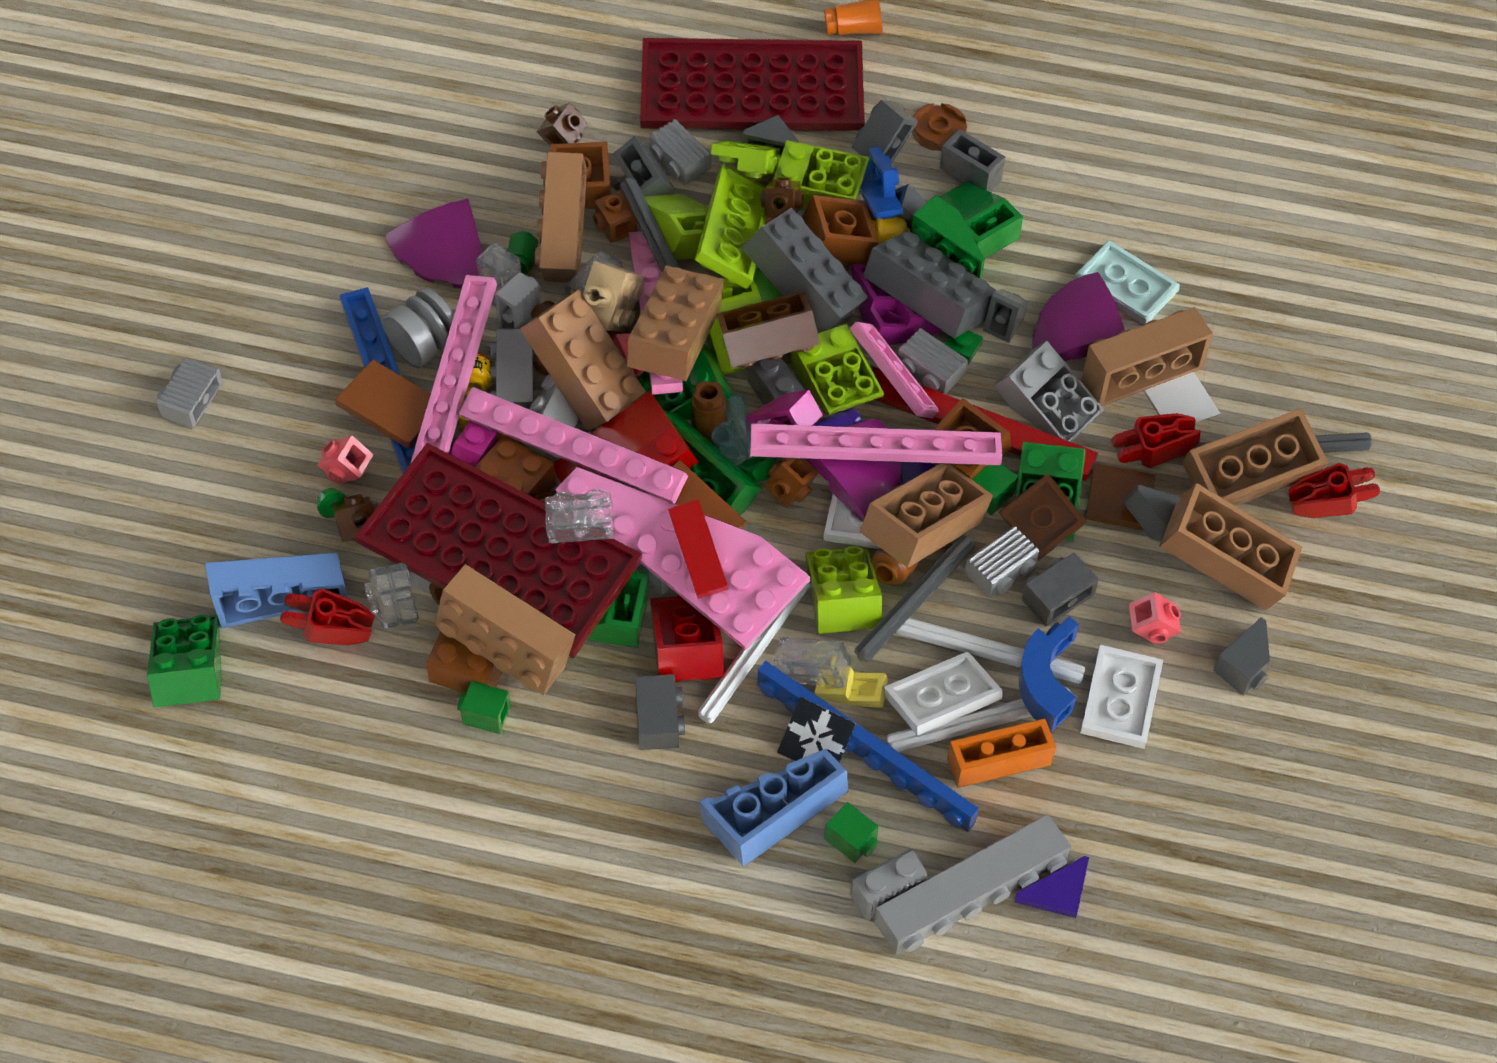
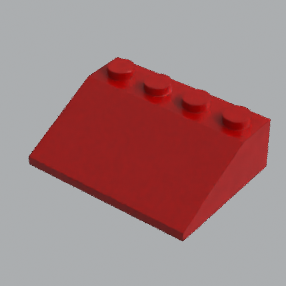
M650 391L591 433V435L671 467L679 460L688 468L699 462ZM562 458L553 462L555 473L561 483L576 467L621 483ZM580 514L588 526L596 529L599 532H602L588 519H586L582 514Z

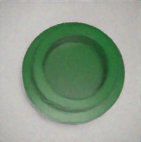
M335 488L323 490L317 497V510L320 515L325 518L335 517L332 506L345 503V494Z

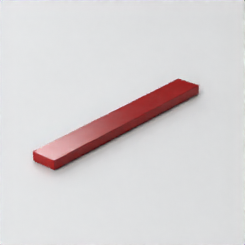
M874 367L872 372L884 392L883 397L874 400L915 415L884 373ZM920 385L939 410L933 418H920L939 424L960 400ZM973 405L1010 432L1011 450L1009 452L1021 456L1023 442L1085 449L1086 455L1082 480L1087 481L1097 459L1098 452Z

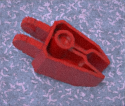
M1174 413L1144 416L1136 420L1134 429L1114 435L1111 442L1115 448L1130 446L1118 452L1119 462L1128 463L1140 460L1142 465L1153 468L1183 456L1196 447L1200 442L1201 431L1195 430L1196 419L1188 415Z
M1337 463L1301 478L1288 489L1289 499L1294 501L1292 502L1293 513L1308 518L1353 514L1357 509V502L1368 500L1369 498L1372 499L1381 492L1376 483L1354 487L1355 485L1373 480L1376 476L1373 468L1364 467L1363 469L1349 471L1348 466Z
M325 589L315 591L313 597L293 593L285 596L284 604L286 606L308 612V615L288 610L281 613L280 622L294 628L303 629V636L308 642L354 645L369 641L372 629L367 627H372L375 615L362 604Z

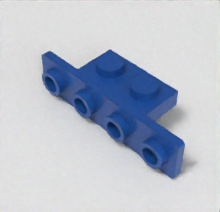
M880 146L868 148L869 163L860 188V194L875 218L890 219L895 215L903 214V207L896 197L895 185H899L897 168L892 167L890 157L885 156Z

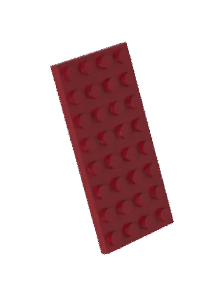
M643 38L640 128H663L664 125H668L669 122L675 119L685 129L745 130L777 115L780 116L790 130L859 131L865 126L862 41Z
M429 443L425 444L355 535L356 543L442 589L449 584L466 564L576 634L569 654L573 659L637 569L642 559V553Z

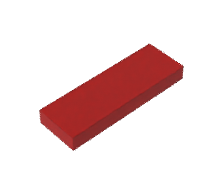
M699 499L669 508V515L697 598L700 599L729 589Z

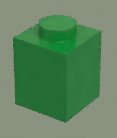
M1003 464L987 465L972 479L993 495L987 509V513L991 516L1016 491L1018 475Z
M471 681L467 692L461 693L457 705V710L461 711L462 723L500 734L511 707L509 691Z
M846 802L826 824L824 839L856 863L863 855L868 857L879 843L877 840L879 826L849 802Z

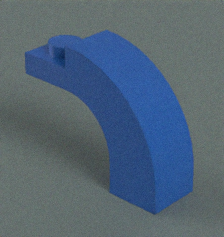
M1070 616L1061 624L1055 623L1046 634L1039 628L1032 634L1025 646L1019 670V690L1024 705L1035 720L1046 719L1050 732L1054 731L1072 713L1076 696L1056 680L1050 667L1052 661L1075 641L1079 624Z

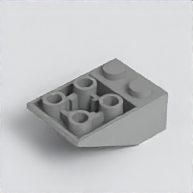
M1048 341L1030 350L993 385L995 390L1015 412L1043 432L1070 442L1104 410Z

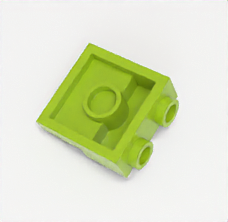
M727 140L712 143L711 155L719 156V161L736 163L738 161L737 170L745 171V176L751 178H762V176H768L769 173L774 174L781 155H779L780 148Z

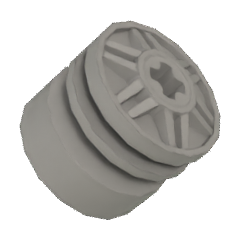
M425 287L416 292L415 296L409 297L406 300V306L398 305L382 316L381 323L389 342L397 353L411 366L419 368L436 357L437 349L444 350L454 313L436 292Z

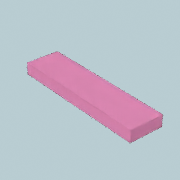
M855 322L850 331L914 414L919 417L933 418L939 412L938 407L874 325Z

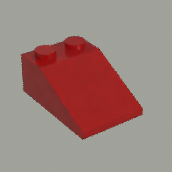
M681 596L650 598L658 675L675 674V683L682 680H711L724 677L723 641L720 629Z

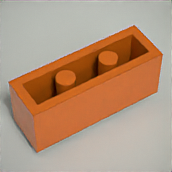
M1041 719L950 741L947 761L956 786L960 788L1052 765L1056 745L1046 719Z

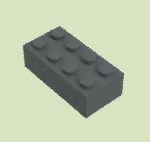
M792 208L762 226L741 247L782 296L801 291L805 292L813 312L818 333L834 328L868 299L862 287L852 279L843 268L841 262L833 257L824 246L822 240L815 236L804 223L803 218Z
M908 231L873 247L863 275L864 278L953 338L960 336L986 320L991 297L997 291L985 280L977 278L968 272L964 266L953 262L944 256L940 250L932 248L920 240L916 234Z

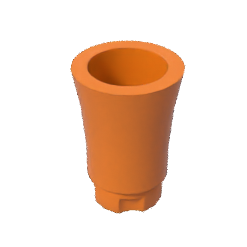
M863 0L824 9L827 35L837 33L838 36L882 34L879 0Z

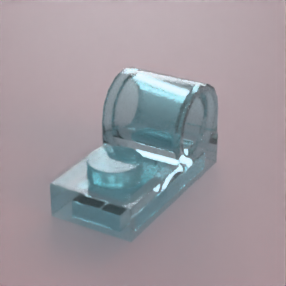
M741 394L729 397L731 410L727 411L728 421L719 424L712 432V439L717 449L733 463L755 457L750 456L751 426L746 419L750 412Z

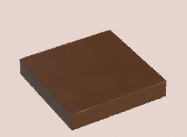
M1095 463L1085 519L1144 530L1124 505V498L1138 485L1154 489L1156 475Z
M1048 473L999 511V514L1010 528L1016 526L1017 530H1020L1029 539L1030 543H1033L1038 548L1037 561H1040L1087 523Z

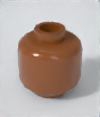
M879 548L871 560L876 578L880 582L891 586H898L904 583L918 565L917 562L906 568L881 548Z

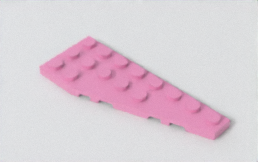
M578 467L555 489L557 495L607 536L642 553L641 564L745 650L751 646L810 581V576L761 536L705 516L729 589L698 599L668 511L669 508L679 505Z

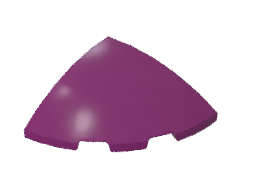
M468 198L426 211L386 234L388 245L400 263L404 261L413 268L416 276L431 283H434L435 280L450 282L454 288L462 289L466 275L488 277Z
M852 264V279L862 287V290L868 296V299L859 306L862 320L864 323L874 325L888 345L906 343L915 332H918L919 328H922L930 335L942 332L940 328L864 278L863 275L867 265Z
M1098 272L1076 278L1049 298L1039 313L1040 316L1032 336V349L1048 341L1064 361L1087 357L1089 345L1099 339H1108L1116 336L1125 330L1110 290Z
M879 419L867 420L849 426L886 428ZM808 458V462L829 483V491L861 521H864L871 502L896 489L897 485H900L901 462Z

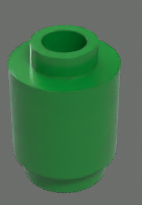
M520 231L510 236L505 264L507 265V270L513 275L517 272L527 275L534 267L538 240L531 233Z

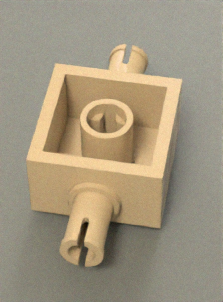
M594 261L583 296L605 330L626 332V329L630 328L634 321L635 311L633 309L638 306L635 302H638L644 291V275L613 264Z

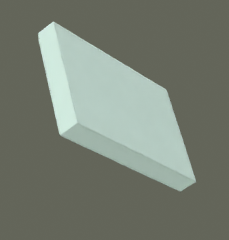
M1110 240L1098 250L1074 277L1075 280L1087 274L1098 272L1110 290L1117 309L1143 325L1151 321L1179 291L1180 284Z

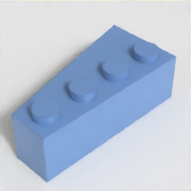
M338 553L205 563L210 595L221 628L281 616L282 612L288 610L299 612L300 610L289 608L284 604L285 596L289 593L313 597L315 591L325 589L348 598Z
M823 749L787 764L786 769L775 774L768 772L758 776V781L741 788L737 785L727 789L726 794L714 799L708 797L700 800L699 805L704 825L744 867L848 792L847 770L826 749Z

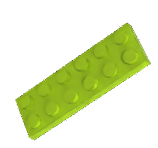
M723 163L716 177L695 261L699 262L705 269L713 270L726 277L730 283L747 289L753 281L756 264L741 247L766 224L765 208L761 207V192L765 190V186Z

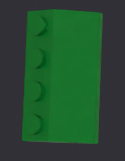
M664 411L699 461L689 469L739 515L743 514L762 487L679 414Z

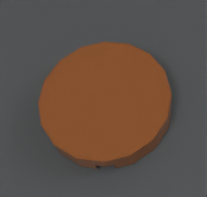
M934 103L927 104L919 108L913 115L918 120V123L913 129L912 135L921 146L929 150L942 151V146L959 129L965 133L967 130L965 115L958 108L949 104L941 103V106H934Z

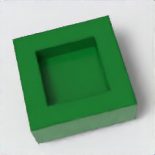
M968 330L956 338L949 336L945 345L966 358L968 364H970L982 345L983 337Z
M751 456L737 466L755 482H761L770 476L768 472L777 463L776 457Z

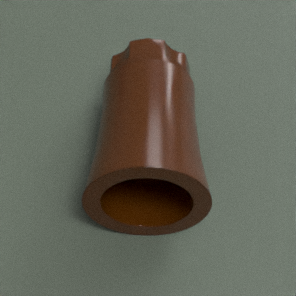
M703 381L695 387V393L692 397L690 425L714 446L721 445L727 441L731 434V426L727 416L726 397L722 386L715 381Z

